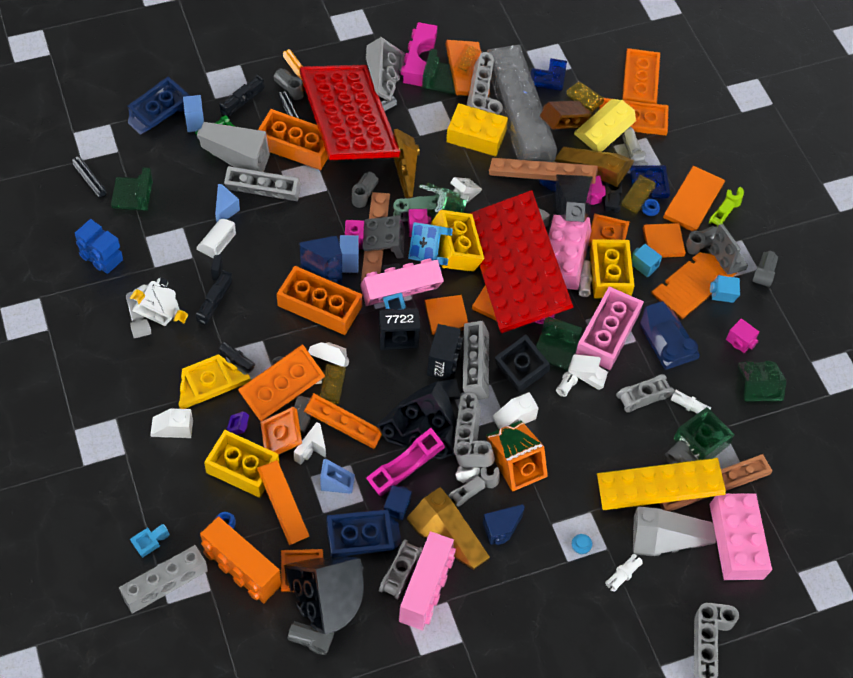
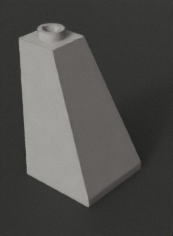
M203 122L201 129L197 133V138L200 140L202 148L235 168L264 172L270 155L266 131Z

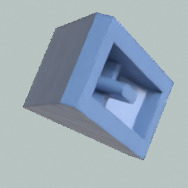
M201 95L183 97L187 132H195L201 129L204 122Z
M218 184L215 212L216 222L220 219H229L240 211L239 199L222 184Z
M340 235L342 273H358L359 236Z
M324 459L320 477L321 491L350 494L353 491L355 474Z

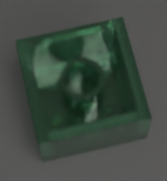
M706 407L678 428L674 440L686 443L694 457L698 460L713 459L730 446L735 434Z

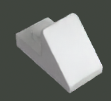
M454 177L450 182L455 186L451 196L462 205L467 204L482 190L481 187L467 178Z
M575 354L568 369V372L576 375V377L598 390L604 387L608 374L606 370L599 367L601 358Z
M318 422L302 440V444L298 445L294 451V461L300 465L305 459L308 460L311 457L313 451L326 457L321 425Z

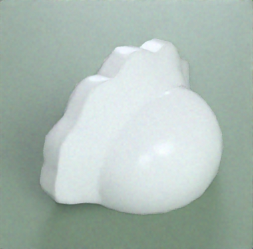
M459 466L455 473L457 480L462 483H468L480 475V467L465 468Z

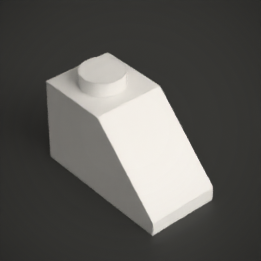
M530 392L511 399L492 418L498 429L520 420L525 424L536 419L538 406Z
M171 408L154 416L151 437L191 438L193 426L191 409Z

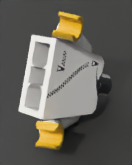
M158 278L157 282L151 281L148 285H141L133 290L130 297L131 300L137 301L133 307V312L163 326H166L172 318H174V321L179 320L184 324L188 317L185 311L179 309L175 299L176 293L174 290L167 288L168 281L164 278Z

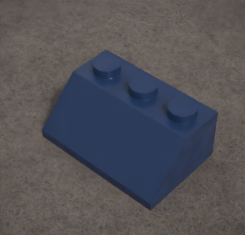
M337 236L300 242L301 268L343 286L342 252Z

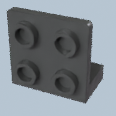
M400 215L364 220V251L391 249V252H394L397 259L404 258L405 226Z
M719 224L710 246L712 255L715 256L727 275L747 270L748 264L739 253L740 247L723 224Z

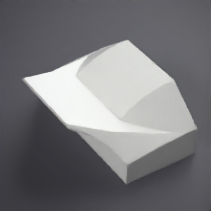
M321 342L309 348L308 352L312 356L343 367L349 364L346 348L330 342Z

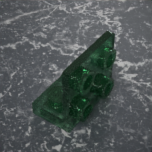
M431 49L423 72L422 87L456 94L450 64L440 63V58L437 57L438 50Z
M143 168L142 175H139L138 178L117 177L111 207L115 209L148 210L153 183L151 169Z
M427 183L426 186L419 185L421 189L440 195L434 212L438 213L440 210L463 213L467 200L460 198L461 194Z
M546 317L536 347L551 365L568 370L583 328Z
M746 361L745 363H739L738 367L746 380L743 397L745 401H784L786 379L777 363L772 361L762 363Z

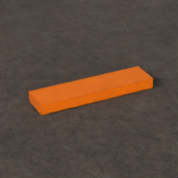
M313 393L304 410L305 413L373 449L382 435L378 427Z
M278 460L257 468L289 545L310 537Z

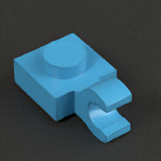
M162 524L152 532L149 528H146L132 537L130 541L143 558L160 547L158 541L166 539L170 534L165 525Z

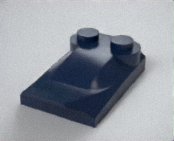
M167 77L128 105V124L139 134H142L176 111H184L183 97L190 95L171 78Z
M664 301L644 308L643 317L639 325L664 370L699 359L698 344L695 340L690 339L674 311Z
M388 510L326 516L331 557H347L348 555L394 550L402 544L399 524L389 515Z

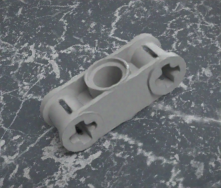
M661 374L636 385L625 387L616 396L623 402L624 410L632 412L637 408L669 398L674 394L675 390L669 386L666 381V375Z
M406 539L402 542L395 560L382 580L379 588L380 592L385 591L394 595L395 599H400L406 583L418 563L423 547L418 548L409 544ZM403 567L406 571H399L397 568Z

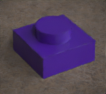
M243 411L231 415L227 431L236 435L244 433L248 426L249 414Z

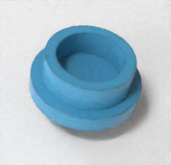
M578 534L572 539L571 545L576 553L586 554L592 548V540L585 534Z

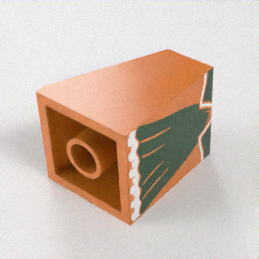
M522 420L486 435L487 442L491 444L495 463L512 492L548 477L544 446Z

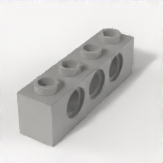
M229 166L227 167L224 181L228 190L298 201L302 185L299 178Z
M483 321L464 324L463 390L465 393L471 392L476 394L478 400L489 398V332Z
M194 545L120 586L121 595L133 614L208 572L206 561L197 546Z

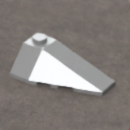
M380 37L367 45L366 61L376 94L389 102L394 94L396 81L400 78L399 74L402 65H404L405 53Z
M637 507L634 515L633 554L658 556L665 552H677L680 549L697 548L716 543L713 522L658 508Z

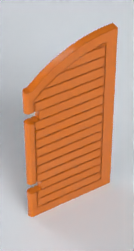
M699 252L692 258L695 261L694 264L688 261L665 280L668 284L667 286L661 283L651 294L660 302L664 301L682 320L712 295L710 293V284L718 275L733 277L737 273L727 275L714 255Z

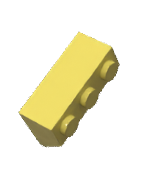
M611 99L578 128L574 134L593 151L602 152L636 122L635 110L623 100Z

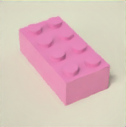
M553 215L549 239L567 289L578 290L591 235L590 218L587 217L585 222L565 221L560 215Z
M429 258L420 261L421 264L414 265L413 263L403 265L401 269L396 270L395 267L384 270L385 273L377 274V272H371L366 274V277H364L360 284L365 305L370 306L384 302L383 297L402 293L403 297L437 289L444 282L438 260L432 261Z
M608 287L578 343L576 355L600 357L599 366L611 370L641 312L644 301Z
M726 494L715 496L710 503V510L724 580H764L772 571L757 495Z
M430 531L401 603L399 622L422 631L425 624H430L434 605L437 606L441 587H444L448 577V569H451L455 559L456 548H453V539Z

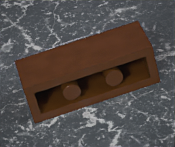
M556 101L546 103L539 116L552 129L580 128L589 120L592 113L580 101Z

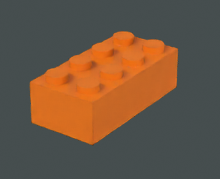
M270 109L258 129L266 131L269 152L322 170L328 155L318 126Z
M294 266L277 292L278 307L346 335L362 308V294Z
M219 516L200 533L204 555L209 560L214 559L219 563L218 567L227 574L229 572L238 586L246 587L249 590V595L257 601L259 599L262 603H265L281 587L280 570Z

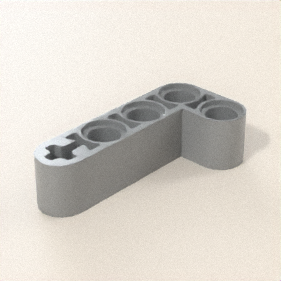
M483 52L474 65L467 106L500 115L503 109L502 104L495 99L488 98L494 58L490 53Z
M471 392L463 394L460 398L454 453L461 467H489L494 463L495 456L489 442L478 441L481 408L476 394Z
M704 603L696 612L694 618V678L718 677V630L729 631L733 628L739 619V612L734 606ZM702 613H707L710 618H705ZM723 615L729 616L731 621L724 619ZM702 633H707L710 639L704 638ZM701 653L708 654L710 660L703 658Z

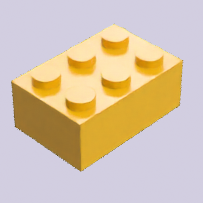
M458 103L447 129L446 142L497 156L507 130L508 117Z
M440 210L431 221V225L453 228L452 236L442 234L440 236L439 257L448 258V265H441L442 268L474 272L484 260V255L473 215Z
M592 240L589 253L594 298H603L608 287L632 296L634 278L629 240Z
M224 430L204 463L207 474L260 498L265 490V486L257 468L276 460L279 463V454Z

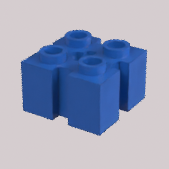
M92 219L75 232L76 244L80 251L79 255L85 261H93V265L97 270H102L108 274L123 261L122 252L119 250L118 238L109 231L105 232L102 226Z

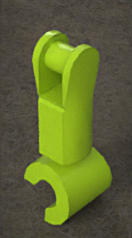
M738 188L736 196L728 189L725 200L710 218V224L713 223L717 227L719 224H723L733 208L741 205L744 195L743 188Z

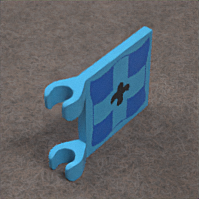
M414 222L408 259L422 261L431 258L432 261L438 260L439 265L447 266L448 258L438 257L441 234L452 236L453 228Z

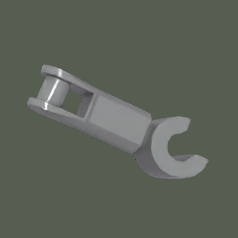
M629 127L624 131L622 139L630 155L629 158L634 160L630 168L648 167L649 164L644 159L646 152L641 151L634 129Z
M132 292L127 293L126 300L132 319L131 331L133 337L138 338L150 335L151 329L148 320L144 319V316L132 311L137 301L130 299Z
M483 467L481 469V477L476 476L465 485L455 489L450 493L449 498L454 499L455 505L459 507L485 487H496L499 484V468L496 467L494 474L488 476L487 468Z

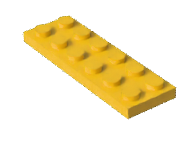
M718 458L597 473L602 510L726 495Z

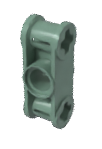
M441 195L400 198L394 202L393 216L400 215L402 221L406 222L408 221L409 209H427V215L434 219L437 215V210H445L446 200Z

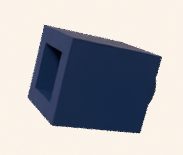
M392 485L384 505V510H388L392 518L403 521L411 502L412 491L403 486L397 487Z

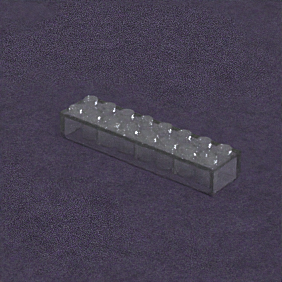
M520 45L487 49V52L494 58L491 81L498 101L503 106V116L508 117L507 128L518 160L555 162L557 147L549 125L539 116L543 108Z

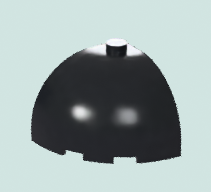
M345 556L324 557L284 565L290 592L294 591L299 601L296 603V606L303 617H308L311 620V626L315 630L323 634L332 633L343 628L353 619L360 607L364 591L363 565L360 558Z

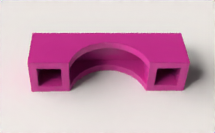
M418 22L416 29L413 28V41H409V53H406L404 60L406 64L405 66L402 65L401 68L403 83L423 87L427 73V62L423 61L419 55L424 51L434 49L438 26Z
M430 428L418 437L400 456L379 467L366 479L378 495L382 497L391 490L392 485L396 486L443 450L445 446L433 429Z

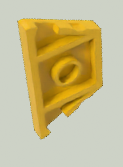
M219 354L182 369L179 408L186 409L245 385L251 381V378L248 374L244 375L235 365L228 363Z

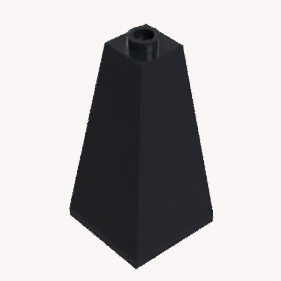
M556 174L554 210L565 221L585 222L591 212L593 176Z

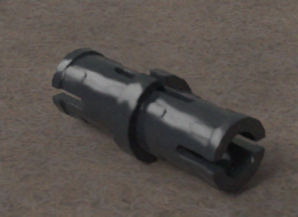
M223 342L220 345L218 352L226 356L233 365L236 364L247 373L254 369L255 363L246 358L243 352L237 351L227 342Z

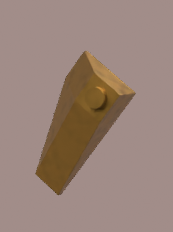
M394 129V137L398 144L400 155L393 158L405 198H413L417 155L420 154L419 146L415 144L413 137L399 129Z
M563 147L555 158V161L558 163L598 166L597 176H600L602 181L616 187L634 163L633 159L617 153Z
M441 487L423 498L407 517L408 522L423 538H428L431 531L453 539V548H456L454 557L472 570L490 558L455 504Z

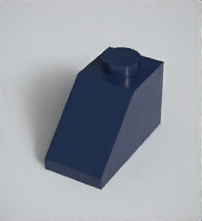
M523 504L484 514L482 523L490 545L494 543L500 545L510 540L523 516Z

